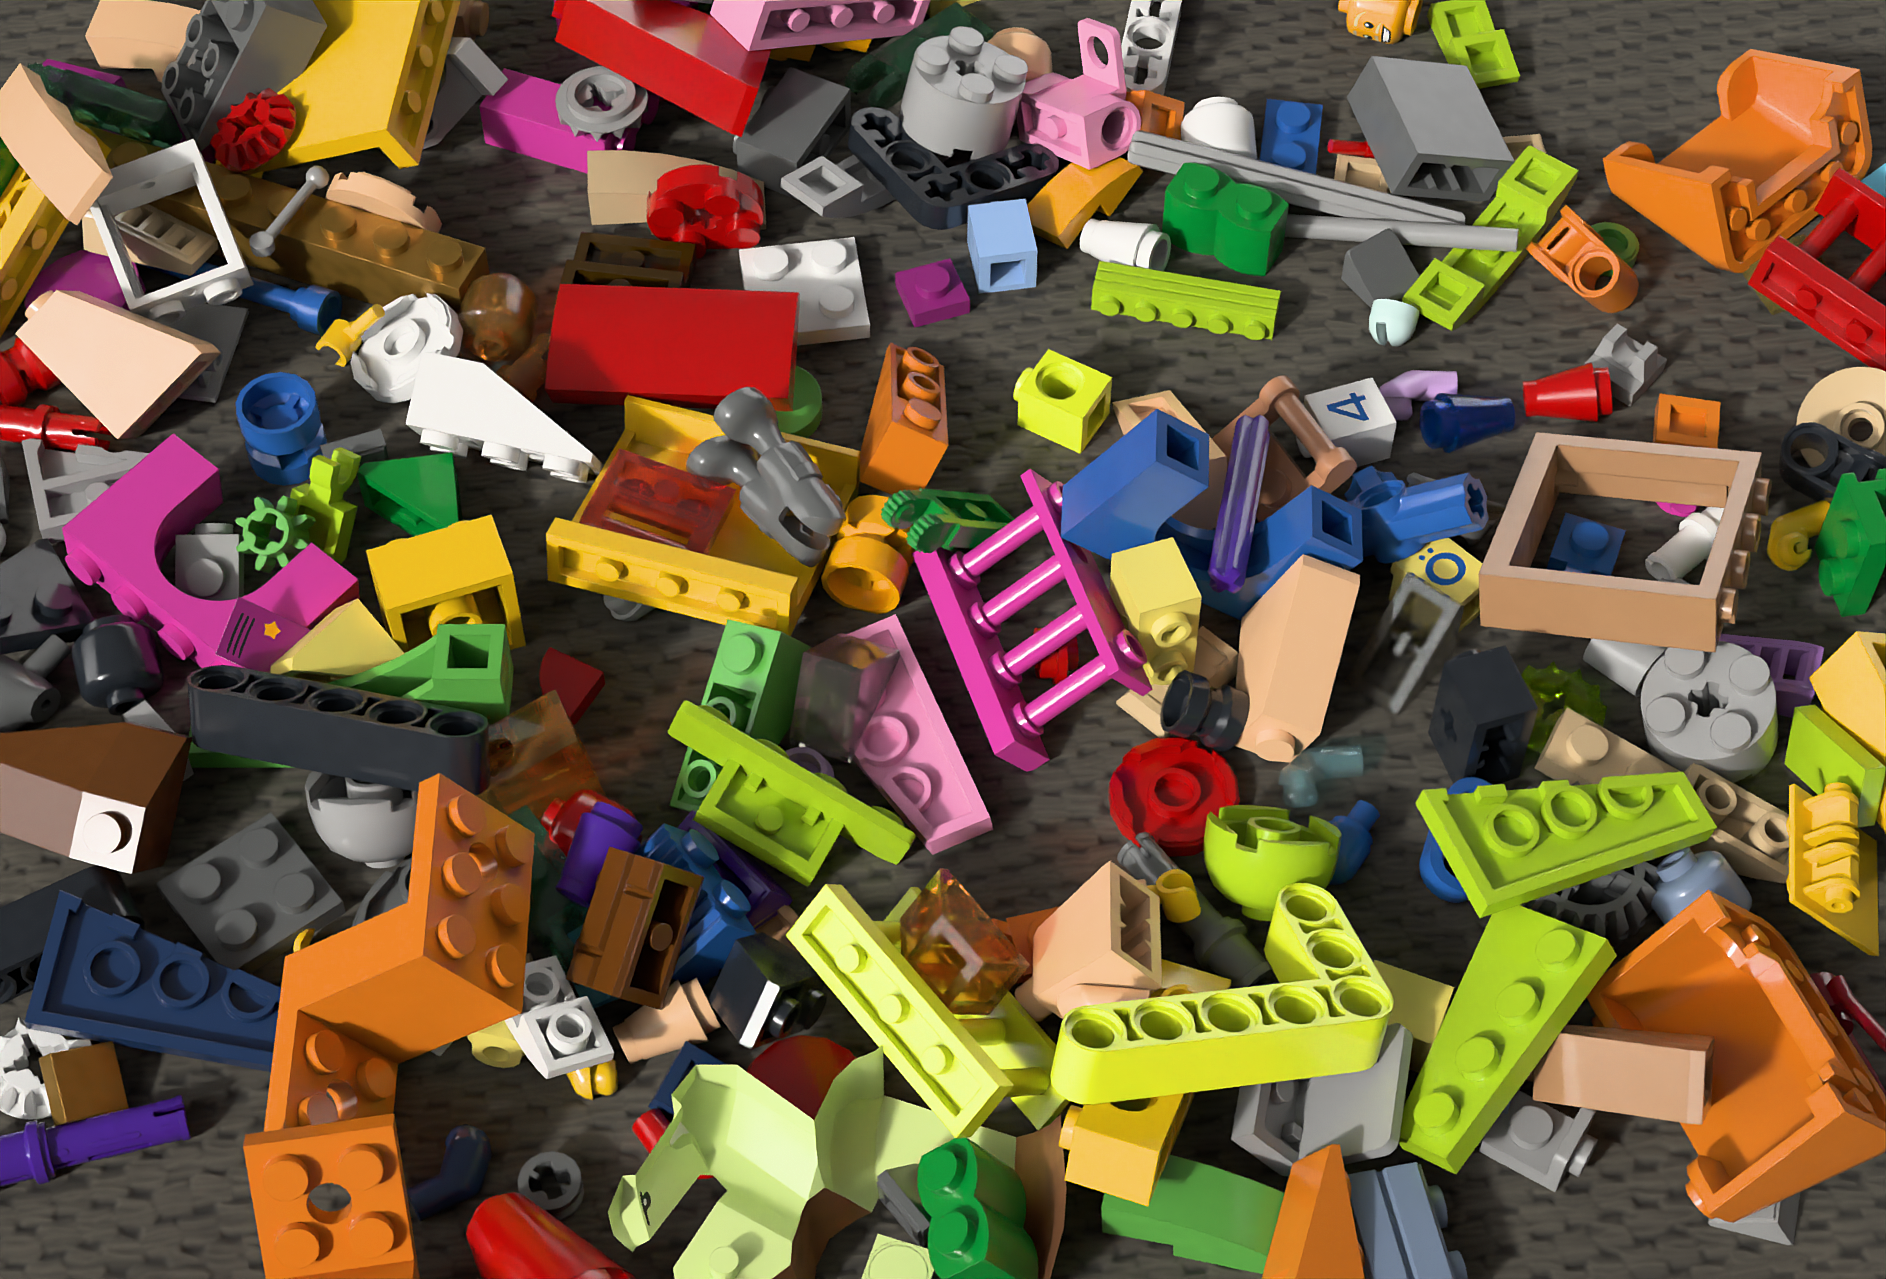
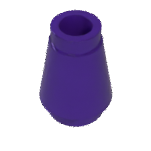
M596 802L590 813L585 812L581 814L560 874L561 878L555 886L556 891L568 900L589 908L595 891V882L599 872L602 870L609 846L636 854L641 848V844L637 839L643 831V826L626 812L610 804Z

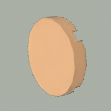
M343 172L336 174L325 198L439 233L442 225L432 207L427 206L423 213L420 209L413 206L416 197L409 190L389 180L365 172H351L348 179Z

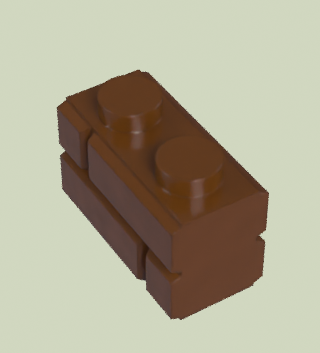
M609 846L602 870L599 872L595 882V891L580 936L574 945L573 958L566 980L617 998L662 1010L705 877Z

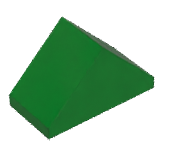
M453 452L364 463L357 471L364 505L413 537L463 521L460 487Z

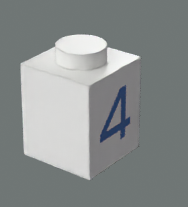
M1373 378L1305 395L1303 406L1336 448L1343 447L1355 460L1356 467L1390 458L1397 422ZM1296 437L1302 455L1305 458L1312 457Z

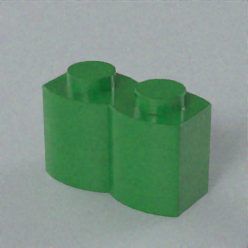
M1183 163L1165 190L1162 233L1168 234L1171 243L1185 251L1201 255H1214L1226 267L1243 274L1266 276L1283 250L1289 204L1282 197L1266 188L1251 184H1236L1228 175L1213 167L1199 163Z
M954 1138L922 1155L918 1167L917 1185L922 1205L932 1217L928 1231V1253L933 1269L939 1278L1038 1279L1036 1248L1029 1234L1023 1229L1026 1217V1194L1023 1183L1016 1171L969 1138Z

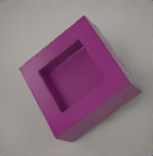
M950 258L895 273V286L914 327L970 313L969 296Z

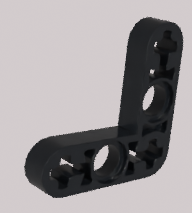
M875 107L863 108L855 112L851 119L848 137V147L851 152L917 222L931 229L945 230L968 223V205L1026 199V203H1029L1058 173L1059 159L1048 148L1036 144L1018 145L947 168L930 150L918 144L906 133L902 125L903 122L892 112ZM894 165H910L919 169V171H905L896 168ZM974 183H986L998 189H982L975 186Z

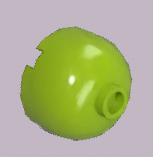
M1256 805L1221 807L1219 817H1216L1212 812L1207 815L1204 835V862L1213 885L1224 897L1242 905L1243 915L1256 920L1271 921L1279 891L1286 885L1309 883L1325 889L1331 882L1338 862L1342 837L1341 832L1336 826L1321 818L1310 815L1307 828L1288 821L1290 810L1277 807Z

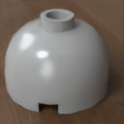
M315 771L308 775L305 790L309 813L314 828L331 851L353 861L365 862L367 866L372 868L395 866L401 863L405 856L413 852L418 792Z

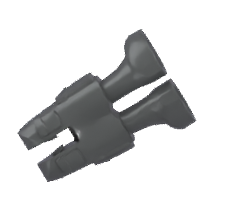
M754 387L738 389L727 395L714 412V421L725 435L707 439L696 446L686 461V470L697 484L707 488L722 487L731 483L739 485L742 488L739 494L740 508L759 526L760 531L775 539L801 564L814 567L821 562L831 544L828 536L837 534L847 519L842 501L832 488L824 483L822 473L803 446L792 440L790 442L785 441L778 427V418L771 401Z

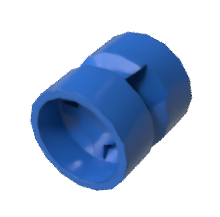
M284 372L265 374L250 381L240 391L235 403L236 415L242 436L245 439L246 451L251 467L258 477L272 484L285 486L299 484L310 479L312 459L317 455L323 456L320 445L327 444L315 391L308 381L296 374Z

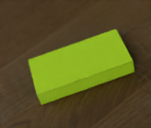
M1815 704L1795 707L1784 764L1817 795L1824 793V787L1830 783L1840 782L1848 784L1852 788V793L1859 799L1857 828L1874 826L1877 819L1886 767Z

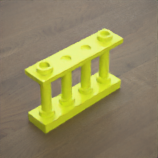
M825 884L786 934V937L879 1047L883 1044L884 1054L955 1138L972 1137L1003 1098L1006 1097L1011 1098L1037 1130L1050 1125L1070 1102L1059 1095L1051 1083L1050 1075L1057 1045L918 887H910L884 921H872L842 885Z

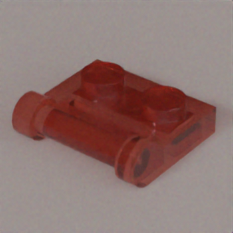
M619 448L588 502L579 523L708 555L733 507L736 489ZM613 512L689 540L685 545L609 518V516Z

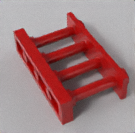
M1839 167L1830 179L1814 209L1824 218L1798 247L1778 235L1766 248L1748 285L1867 366L1886 371V306L1867 294L1886 272V198ZM1843 231H1846L1873 249L1848 280L1817 261Z

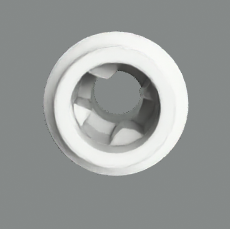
M1092 218L1087 221L1082 230L1080 249L1082 252L1091 254V256L1104 262L1164 271L1170 255L1171 240L1168 234L1160 232L1156 224L1100 221Z

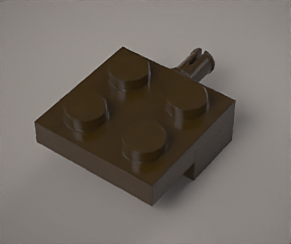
M581 232L574 259L566 260L560 284L690 288L697 262L696 244Z

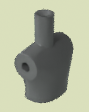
M52 634L24 664L4 654L0 655V733L18 732L28 725L46 721L58 709L61 699L60 692L45 678L71 653V649L56 635Z

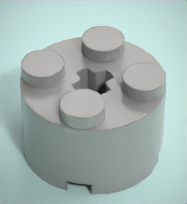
M955 27L948 36H939L923 42L915 51L900 113L903 112L904 115L902 125L906 133L926 149L949 157L953 156L954 149L973 151L971 159H978L1004 150L1008 144L1025 88L1028 66L1021 58L1009 55L1002 49L985 42L983 35L979 31L969 27Z
M1719 641L1716 652L1668 647L1664 656L1650 669L1643 683L1640 700L1646 742L1653 756L1683 772L1693 763L1702 765L1732 783L1744 779L1751 774L1754 777L1766 767L1777 746L1778 718L1774 682L1767 663L1761 657L1753 655L1736 644Z

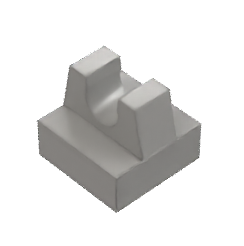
M1617 323L1604 336L1594 354L1584 364L1592 362L1593 368L1608 366L1612 396L1631 407L1663 373L1667 359L1657 354L1658 347L1647 341L1642 345L1627 336V329Z

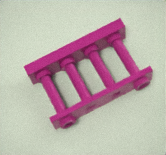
M1032 469L1023 473L1021 479L1033 506L966 554L962 552L954 554L947 549L939 547L932 553H924L922 551L912 553L994 755L1026 772L1035 770L1050 760L1040 738V735L1044 733L1043 725L1113 678L1141 696L1153 690L1142 666L1147 663L1146 653L1136 637L1126 630L1091 551L1061 538L1062 492L1064 484L1060 481L1052 484ZM1044 530L1055 555L987 603L983 602L976 586L981 582L980 575ZM1066 578L1077 604L1006 653L997 636L1001 632L1000 624ZM1088 628L1099 655L1029 704L1026 703L1018 685L1022 682V673Z

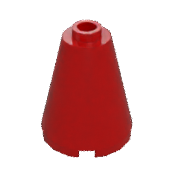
M505 1193L486 1199L477 1207L467 1227V1240L481 1279H636L618 1263L521 1193Z

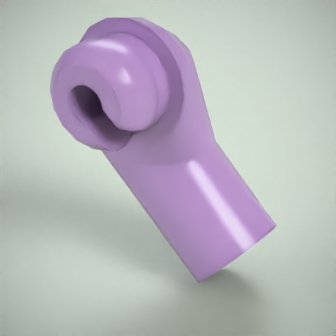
M1411 370L1383 384L1379 391L1395 420H1408L1412 415V400L1455 401L1458 387L1457 372Z

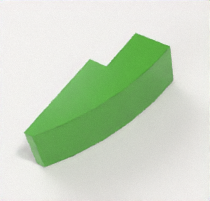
M1169 1155L1149 1206L1104 1193L1101 1207L1102 1232L1173 1245L1174 1256L1263 1274L1284 1192L1207 1164Z

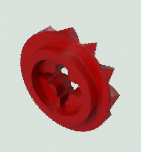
M271 88L263 90L259 95L252 92L247 93L241 104L238 106L231 105L229 115L216 122L219 132L210 141L216 151L215 158L225 168L235 172L252 170L271 160L285 146L294 131L297 115L292 102L284 94H277Z

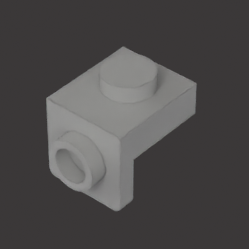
M195 524V535H176L175 588L192 597L210 601L231 600L238 598V596H244V553L237 552L236 547L244 541L242 535L233 534L232 524Z

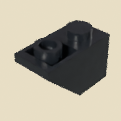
M760 932L735 940L708 1001L737 1041L752 1050L799 1033L802 1029L809 1030L820 1017L827 1002V994L822 991L825 982L801 953Z

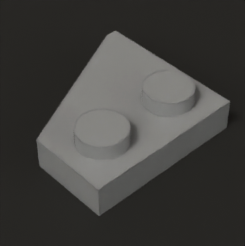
M30 438L22 440L42 538H48L51 544L65 541L62 527L149 453L128 450L115 453L108 452L102 447L78 444L75 453L47 450L40 439Z

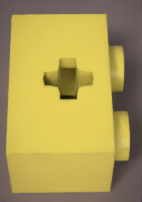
M1171 537L1112 553L1109 593L1126 630L1136 637L1146 653L1147 663L1142 666L1150 684L1168 685L1171 684L1178 673L1184 670L1194 673L1202 596L1174 538Z

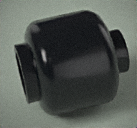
M112 615L94 620L87 624L83 629V634L72 646V660L82 698L94 707L108 708L109 713L112 715L122 716L144 700L147 702V698L155 695L163 686L164 670L155 635L147 626L134 622L129 616Z

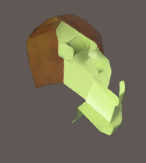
M883 1044L874 1052L854 1059L833 1080L815 1120L738 1065H695L671 1094L674 1110L672 1122L636 1175H627L621 1178L608 1210L612 1232L624 1246L633 1252L637 1246L651 1239L699 1175H713L727 1192L718 1200L673 1267L674 1279H815L816 1266L829 1239L857 1219L872 1213L879 1199L877 1176L887 1169L914 1163L919 1164L922 1155L949 1142L955 1137L932 1110L884 1095ZM1058 1116L1050 1125L1034 1133L1019 1137L982 1126L978 1128L972 1137H967L1009 1165L1019 1175L1026 1194V1217L1023 1229L1029 1234L1036 1248L1038 1279H1050L1064 1229L1066 1181L1064 1180L1063 1148L1059 1147L1062 1131L1061 1116ZM877 1234L861 1279H931L934 1269L927 1248Z

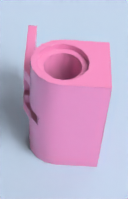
M1085 18L1078 22L1083 75L1070 79L1053 72L1026 82L1016 117L1019 139L1021 141L1046 147L1056 156L1090 170L1123 155L1129 150L1134 132L1141 129V117L1136 106L1125 100L1127 92L1119 32L1114 27ZM1095 36L1104 43L1107 49V65L1103 64L1097 57L1094 49Z

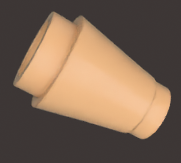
M696 977L683 985L680 984L678 979L673 982L668 988L662 1010L643 1005L624 1019V1022L612 1028L629 1063L633 1064L641 1059L645 1060L679 1050L685 1041L692 1045L707 1042L706 1034L721 1026Z

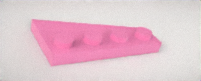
M896 614L815 647L814 649L818 650V654L805 693V703L930 853L934 855L993 830L988 811Z

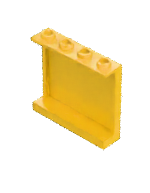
M313 0L328 26L303 73L277 93L284 94L296 109L297 118L294 131L288 142L275 157L255 169L241 173L262 178L264 171L380 147L399 169L419 165L461 0ZM216 160L215 165L224 167L218 160Z
M627 395L624 400L625 430L572 521L555 517L546 533L548 581L726 625L727 619L781 631L791 636L829 558L834 543L837 542V534L828 536L831 544L821 562L814 567L801 564L775 539L761 532L759 526L740 508L741 502L739 500L742 488L739 485L731 483L722 487L707 488L697 484L686 470V461L696 446L707 439L725 435L716 425L713 415ZM781 432L786 442L792 440L803 446L822 473L824 483L828 484L841 499L845 513L849 503L858 496L861 451Z

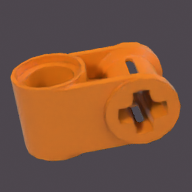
M1565 205L1560 210L1562 218L1538 243L1530 242L1525 249L1556 278L1568 284L1595 308L1607 313L1623 311L1632 304L1637 296L1639 283L1636 273L1603 242L1605 239L1570 207ZM1613 270L1612 279L1603 289L1595 291V284L1599 276L1605 271Z

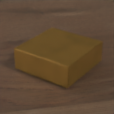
M113 1041L50 1053L39 1058L54 1126L128 1109Z

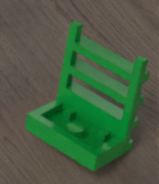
M1886 468L1879 469L1875 480L1858 482L1854 472L1841 475L1814 546L1820 561L1818 576L1821 589L1826 596L1834 597L1841 617L1866 614L1886 565Z

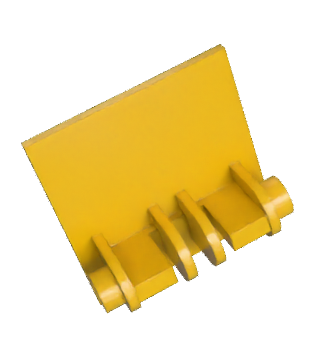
M1840 782L1826 785L1824 793L1814 797L1796 784L1789 785V816L1786 822L1789 835V874L1786 880L1789 902L1866 954L1879 956L1877 841L1857 828L1858 797L1852 793V788L1848 784Z

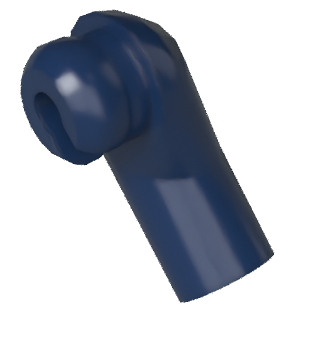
M463 1124L453 1128L446 1137L445 1144L447 1148L440 1174L406 1189L409 1200L420 1222L479 1194L492 1156L490 1139L485 1132L470 1124Z

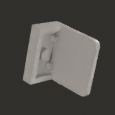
M1399 1023L1387 1025L1377 1063L1370 1069L1360 1072L1240 1086L1231 1140L1278 1174L1288 1177L1294 1162L1331 1144H1340L1344 1165L1391 1154L1398 1146L1413 1042L1412 1033Z

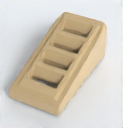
M149 204L114 215L131 262L191 276L218 250V238ZM89 209L82 218L84 250L108 256L92 212Z

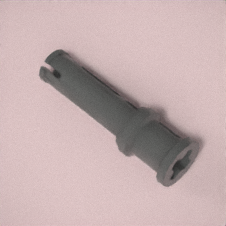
M1149 832L1136 835V840L1142 846L1140 849L1129 840L1121 848L1117 856L1119 864L1125 867L1136 880L1145 879L1147 886L1156 885L1157 879L1163 873L1171 869H1180L1155 842L1154 837ZM1195 886L1201 907L1200 915L1187 922L1174 923L1194 944L1192 952L1196 963L1202 969H1212L1217 976L1231 979L1230 989L1280 983L1269 962L1247 939L1248 930L1239 919H1234L1233 917L1224 918Z

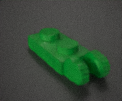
M925 488L908 491L905 489L903 491L899 490V492L894 493L884 503V507L881 509L882 513L880 514L882 519L894 529L896 527L898 529L910 527L907 533L908 537L906 538L907 543L916 551L932 553L939 547L947 550H954L956 547L975 548L1014 520L1004 508L987 494Z

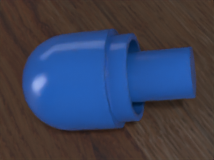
M1357 801L1347 817L1335 816L1332 821H1328L1336 826L1342 834L1338 862L1333 878L1329 883L1330 885L1343 884L1352 879L1371 852L1370 847L1373 844V839L1369 831L1380 814L1372 804L1366 801Z

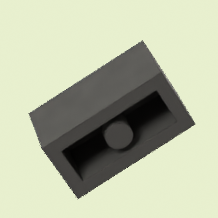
M790 67L776 86L771 85L766 90L760 108L750 122H747L742 137L736 135L734 137L733 153L737 155L738 172L763 181L765 188L797 199L780 187L781 179L820 156H824L826 159L830 157L850 129V88Z

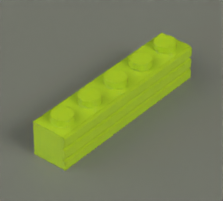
M1099 261L1092 289L1091 310L1099 311L1107 316H1114L1116 314L1132 316L1143 322L1153 320L1168 322L1179 328H1187L1189 326L1204 328L1215 334H1224L1226 332L1245 335V337L1251 340H1260L1262 338L1272 340L1281 291Z

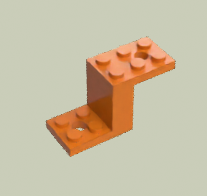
M441 773L419 782L408 902L285 956L264 1132L393 1114L399 1063L522 1013L535 833ZM327 1092L332 1096V1098H333L335 1104H334L333 1101L327 1096Z
M394 1113L245 1134L243 1149L266 1279H420ZM334 1183L348 1191L351 1201L341 1210L324 1211L312 1203L309 1194L315 1187L321 1184Z

